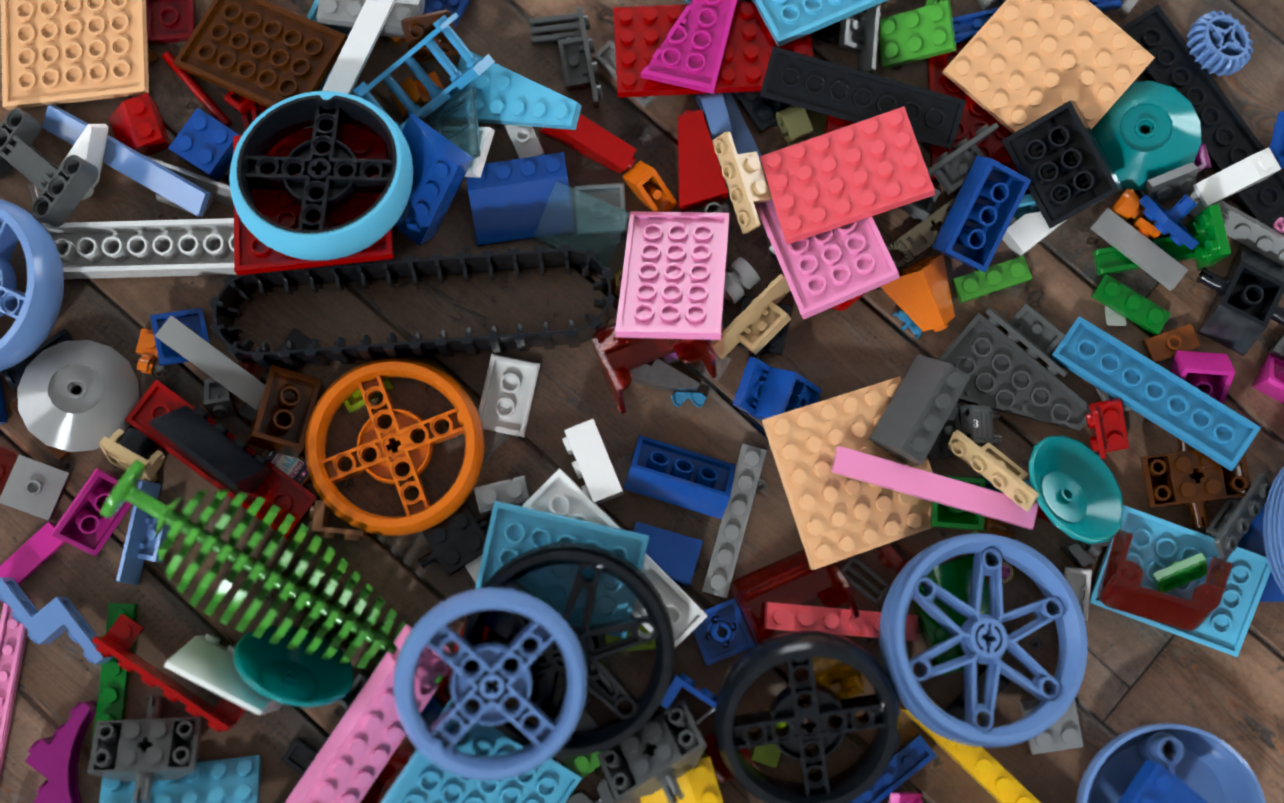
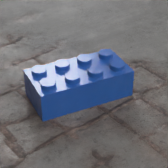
M976 156L932 248L970 268L986 272L1031 180L992 158Z

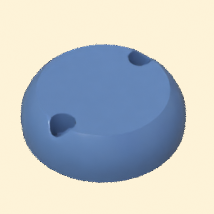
M1174 723L1149 724L1132 728L1106 743L1088 764L1082 776L1076 798V803H1118L1145 761L1150 760L1159 763L1173 773L1208 803H1266L1262 788L1255 774L1236 750L1208 732L1195 727Z

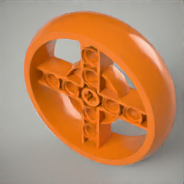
M409 358L373 360L352 368L340 376L318 400L309 419L305 439V460L309 477L314 489L325 505L347 524L367 533L383 536L415 534L434 527L450 517L466 501L477 483L485 451L482 421L467 391L443 370L423 361ZM410 378L424 382L441 392L455 409L423 420L420 416L409 410L394 408L384 379ZM360 389L370 419L367 420L360 430L357 447L327 458L326 445L331 423L342 404ZM377 393H382L383 401L379 405H373L372 397ZM387 416L391 417V426L387 429H382L381 420ZM443 421L448 422L449 430L444 434H439L437 432L438 424ZM417 431L425 432V439L421 443L413 441V436ZM464 434L465 452L459 474L450 489L431 505L420 474L426 469L431 460L433 446ZM393 441L401 443V445L398 446L397 452L393 451L392 449L390 450V448L393 446ZM375 449L377 452L376 459L372 462H367L365 458L367 451ZM350 458L352 460V468L344 472L341 467L342 462ZM409 464L410 472L408 475L401 477L398 474L400 465ZM367 472L377 481L395 484L406 515L392 517L365 511L350 502L340 492L336 483ZM417 487L419 496L417 499L410 501L407 498V492L410 488Z

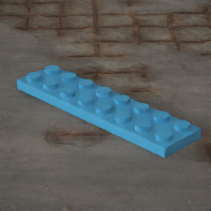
M1080 316L1051 355V358L1111 397L1119 398L1127 407L1230 471L1236 467L1261 429L1260 426Z

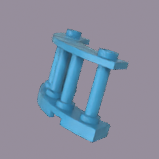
M455 12L449 18L443 15L433 24L436 28L371 83L367 85L365 82H362L353 92L355 96L371 102L387 114L369 92V90L383 80L408 110V116L413 114L424 119L450 99L457 91L482 74L495 61L489 54L481 60L478 56L475 57L449 25L459 17ZM441 31L467 62L466 67L468 70L465 73L455 67L433 38ZM424 45H426L450 75L449 79L452 83L445 89H442L440 86L437 87L412 56ZM403 62L406 63L430 93L428 96L431 100L422 107L419 104L416 105L390 74ZM407 120L404 121L401 125L398 122H395L401 130V132L403 131Z

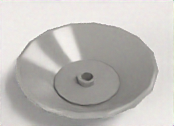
M91 340L64 341L43 350L25 368L17 388L18 411L28 431L45 445L67 452L94 451L100 448L99 443L104 436L110 438L118 429L125 431L131 425L125 419L140 400L139 380L129 361L112 347ZM76 387L82 389L81 393L78 395L72 393L73 389Z

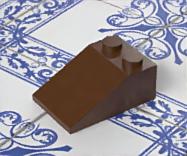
M271 365L246 444L297 458L305 445L308 422L315 407L322 380Z

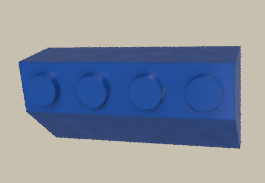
M639 435L623 489L722 519L731 497L736 465Z

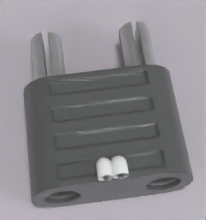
M963 405L960 410L962 433L978 446H984L987 442L991 445L993 443H1001L1002 439L998 438H1002V436L995 435L993 418H999L1000 414L996 413H1000V411L991 409L989 406Z

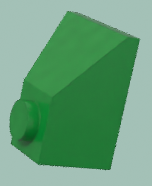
M945 476L985 488V479ZM932 502L931 527L984 531V516Z

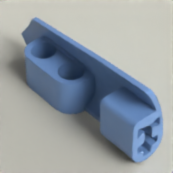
M731 93L695 94L699 110L702 109L712 143L715 138L724 132L730 131L737 154L757 151L758 156H762Z

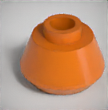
M1126 189L1114 202L1110 210L1127 221L1129 218L1134 220L1143 208L1139 206L1140 198L1133 189Z

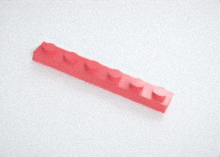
M766 602L764 629L792 632L803 630L823 631L840 636L879 639L881 612ZM907 614L905 640L917 642L918 615Z

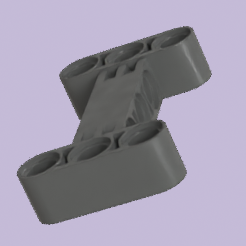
M15 108L7 114L0 124V179L7 177L15 167L42 190L32 205L33 216L54 227H59L66 222L98 178V169L77 155L69 156L59 168L31 145L41 131V122L23 110Z

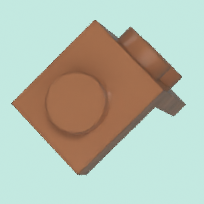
M315 500V506H311L309 514L310 521H313L311 531L319 532V537L334 539L335 534L345 535L344 540L360 541V536L367 537L368 533L363 530L328 527L330 509L323 501Z

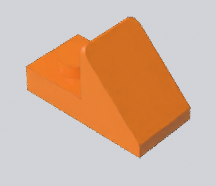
M435 71L427 74L437 87L440 86L444 89ZM409 76L400 85L416 105L419 104L420 107L431 100L428 96L430 93L419 79L413 82L411 76ZM393 93L392 96L403 117L407 116L408 110Z

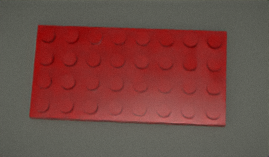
M742 1L736 4L714 93L761 90L772 47L778 46L753 1ZM689 4L613 7L618 98L709 94L641 78V72L645 66H648L654 53L661 47L667 38V34ZM811 34L778 47L813 57Z

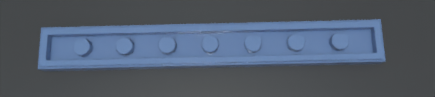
M48 105L42 128L74 146L88 123L56 105ZM107 135L103 163L196 216L204 215L210 192Z

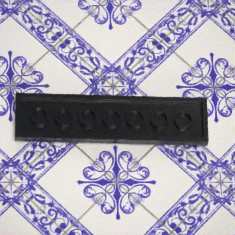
M775 46L772 47L759 97L852 123H857L904 106L916 140L948 150H952L966 104V100Z

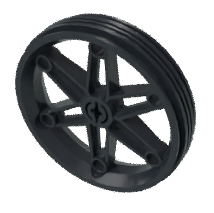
M572 542L553 543L530 549L514 557L500 567L489 578L483 588L512 587L517 591L536 597L517 580L543 567L561 564L580 565L562 617L569 623L581 587L587 588L588 594L582 626L580 627L575 624H569L580 642L586 666L591 662L616 692L610 695L588 675L587 690L619 716L617 719L601 727L573 732L566 744L554 755L567 757L583 756L606 750L623 742L642 728L653 716L661 704L671 680L675 653L674 632L671 618L660 593L648 577L634 564L622 556L598 546ZM584 567H592L596 571V575L593 578H586L582 574V569ZM600 571L611 575L630 589L644 607L647 616L591 625ZM491 610L468 614L462 637L472 647L483 644L485 624ZM512 612L524 627L531 621L528 617ZM643 623H648L653 627V631L649 634H644L639 630V626ZM630 630L631 636L594 648L592 636ZM535 639V641L522 646L526 649H531L536 646L537 640ZM655 639L656 656L654 668L645 690L637 699L602 658ZM553 640L544 649L546 661L530 664L529 667L532 675L546 673L540 709L554 721L563 704L567 681L557 710L550 709L555 673L557 671L566 674L561 651ZM515 658L506 659L503 663V666L507 669H513L514 667L508 668L506 662L514 660ZM468 660L464 664V668L468 671H473L479 666V663L475 660ZM489 680L486 681L487 689L490 686L493 687V682H490ZM474 699L476 704L479 706V701ZM628 700L633 706L630 709H622L619 706V702ZM510 720L502 724L493 725L502 734L521 746L525 747L533 742ZM524 720V723L526 725H534L533 723Z

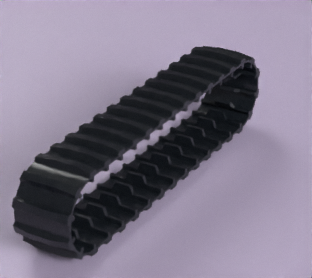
M570 244L560 245V249L546 250L544 246L534 247V251L520 252L518 248H512L508 250V253L495 254L493 250H484L481 255H468L467 252H457V255L454 257L431 254L430 258L417 259L416 256H405L404 260L398 261L387 259L370 263L359 262L238 275L236 277L230 275L224 280L225 286L221 289L218 296L212 297L210 307L213 308L214 319L211 329L218 340L227 344L226 350L228 353L244 364L252 365L257 363L270 370L271 365L279 366L280 364H287L292 368H302L306 363H314L317 366H329L330 362L339 361L342 364H354L355 360L365 359L367 362L388 357L405 358V356H417L419 359H426L430 357V354H442L444 357H453L457 352L479 355L480 351L493 350L494 353H504L505 349L518 348L522 352L529 351L530 347L543 346L545 350L554 349L555 345L567 344L570 348H577L580 343L592 338L598 340L604 335V327L609 319H614L618 309V302L615 296L612 295L616 288V279L611 269L604 268L599 261L597 253L590 249L586 252L572 249ZM566 266V273L571 274V266L584 268L582 271L583 278L586 279L588 275L591 277L595 273L601 279L593 283L594 291L601 289L603 293L608 291V298L603 297L602 300H594V307L603 309L596 319L593 315L590 316L587 313L584 316L585 320L589 323L588 325L574 329L573 320H569V330L549 331L548 322H544L543 332L524 333L523 325L518 324L517 334L499 335L497 326H492L491 336L473 337V331L470 327L467 328L465 337L448 339L446 330L442 329L441 334H438L439 339L423 340L420 331H415V336H412L413 341L397 342V336L394 333H390V338H386V343L372 344L371 337L364 335V340H360V345L347 346L346 340L343 337H338V341L334 342V347L321 348V342L318 339H313V342L308 344V349L296 350L295 343L290 340L287 341V346L282 345V351H270V345L263 342L261 343V348L256 347L255 353L251 352L254 345L251 340L246 338L241 344L237 343V341L242 340L239 334L244 331L238 325L234 326L235 318L240 319L243 315L238 310L243 301L246 300L251 303L253 298L250 295L257 291L263 296H268V292H273V287H285V291L290 295L293 294V290H298L299 285H310V289L314 293H318L319 289H323V284L336 283V287L340 291H344V287H348V282L361 281L362 286L365 289H369V285H373L372 280L387 279V284L390 287H394V284L397 283V278L412 277L414 284L419 285L424 276H438V280L443 284L447 280V275L464 274L465 281L470 282L472 273L489 272L491 280H495V276H497L496 271L515 270L516 278H520L521 269L540 268L541 276H545L546 268Z

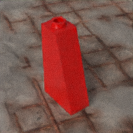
M695 109L686 110L678 116L677 122L679 212L703 207L711 202L723 201L728 197V189L702 109L697 111Z
M581 114L579 115L576 130L541 127L539 130L541 134L618 174L625 171V169L630 170L636 160L633 157L637 150L636 148Z

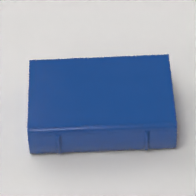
M636 521L633 532L649 535L646 554L676 584L690 587L703 541Z

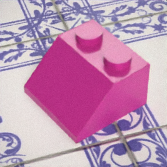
M1176 350L1170 368L1171 373L1222 404L1225 402L1235 374L1228 355L1220 353Z

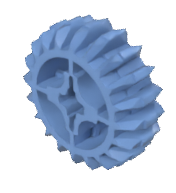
M1222 10L1218 13L1212 11L1200 16L1191 25L1189 34L1186 36L1189 40L1186 45L1191 48L1189 54L1194 55L1196 58L1194 62H1199L1201 69L1207 68L1209 74L1216 73L1218 77L1221 75L1228 76L1236 71H1240L1251 59V54L1254 51L1251 45L1254 42L1248 38L1251 33L1245 31L1246 25H1241L1239 18L1233 19L1231 13L1225 15Z

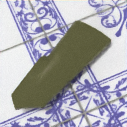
M790 106L777 112L776 120L787 145L791 146L823 135L827 115Z

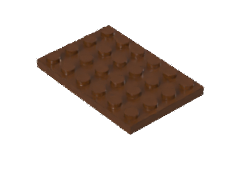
M213 0L173 63L177 68L270 108L274 104L292 96L318 91L338 59L348 37L346 34L266 0Z

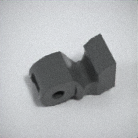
M1112 539L1108 542L1097 544L1083 542L1084 550L1080 544L1065 545L1060 549L1076 567H1085L1088 564L1095 563L1098 555L1102 553L1100 547L1108 546L1111 544Z
M605 776L597 787L600 794L599 798H593L582 789L574 792L567 803H616V800Z

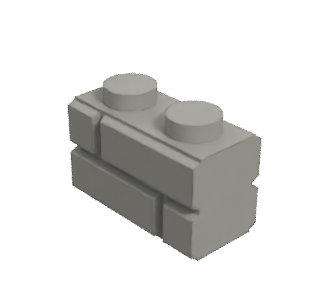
M525 476L474 488L479 512L482 515L492 513L495 501L520 506L531 497Z

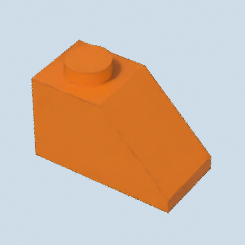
M641 160L622 176L634 195L651 212H670L678 204L656 170Z

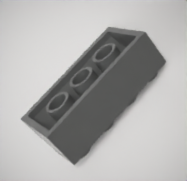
M919 354L916 355L868 440L910 467L922 464L967 385L970 376L950 363Z

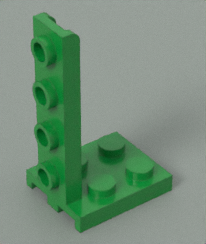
M1219 204L1208 206L1186 224L1188 231L1199 242L1192 250L1184 244L1179 247L1169 237L1150 240L1178 262L1195 259L1198 271H1202L1203 268H1211L1231 254ZM1114 247L1101 248L1092 252L1098 276L1141 269Z

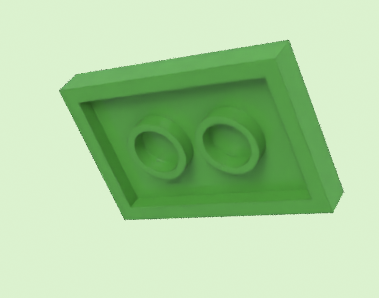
M948 0L882 18L879 21L878 36L882 67L884 69L957 51L951 3Z

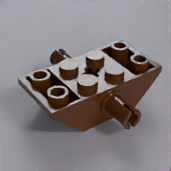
M1177 438L1179 445L1177 452L1140 457L1149 508L1186 504V506L1190 507L1193 529L1209 527L1206 509L1208 501L1245 496L1251 487L1245 453L1236 467L1230 471Z

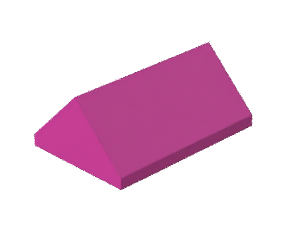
M1269 353L1251 387L1284 404V360Z
M96 468L55 526L51 535L96 557L132 505L125 501L111 518L100 515L102 507L120 478L110 471Z

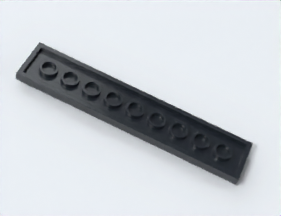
M1156 5L1121 28L1155 57L1143 71L1150 81L1175 88L1191 102L1201 121V144L1206 145L1211 165L1217 173L1265 149L1206 68L1201 69V64L1194 62L1195 56L1189 54L1191 48L1186 45V41L1159 5ZM1281 170L1267 179L1233 194L1249 216L1267 226L1274 224L1279 217H1284V174Z

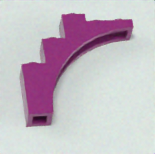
M93 700L77 703L69 713L70 719L55 731L53 737L38 739L28 750L30 755L25 762L48 779L38 788L36 792L38 796L33 803H82L78 786V762L83 739L91 720L96 714L97 703Z

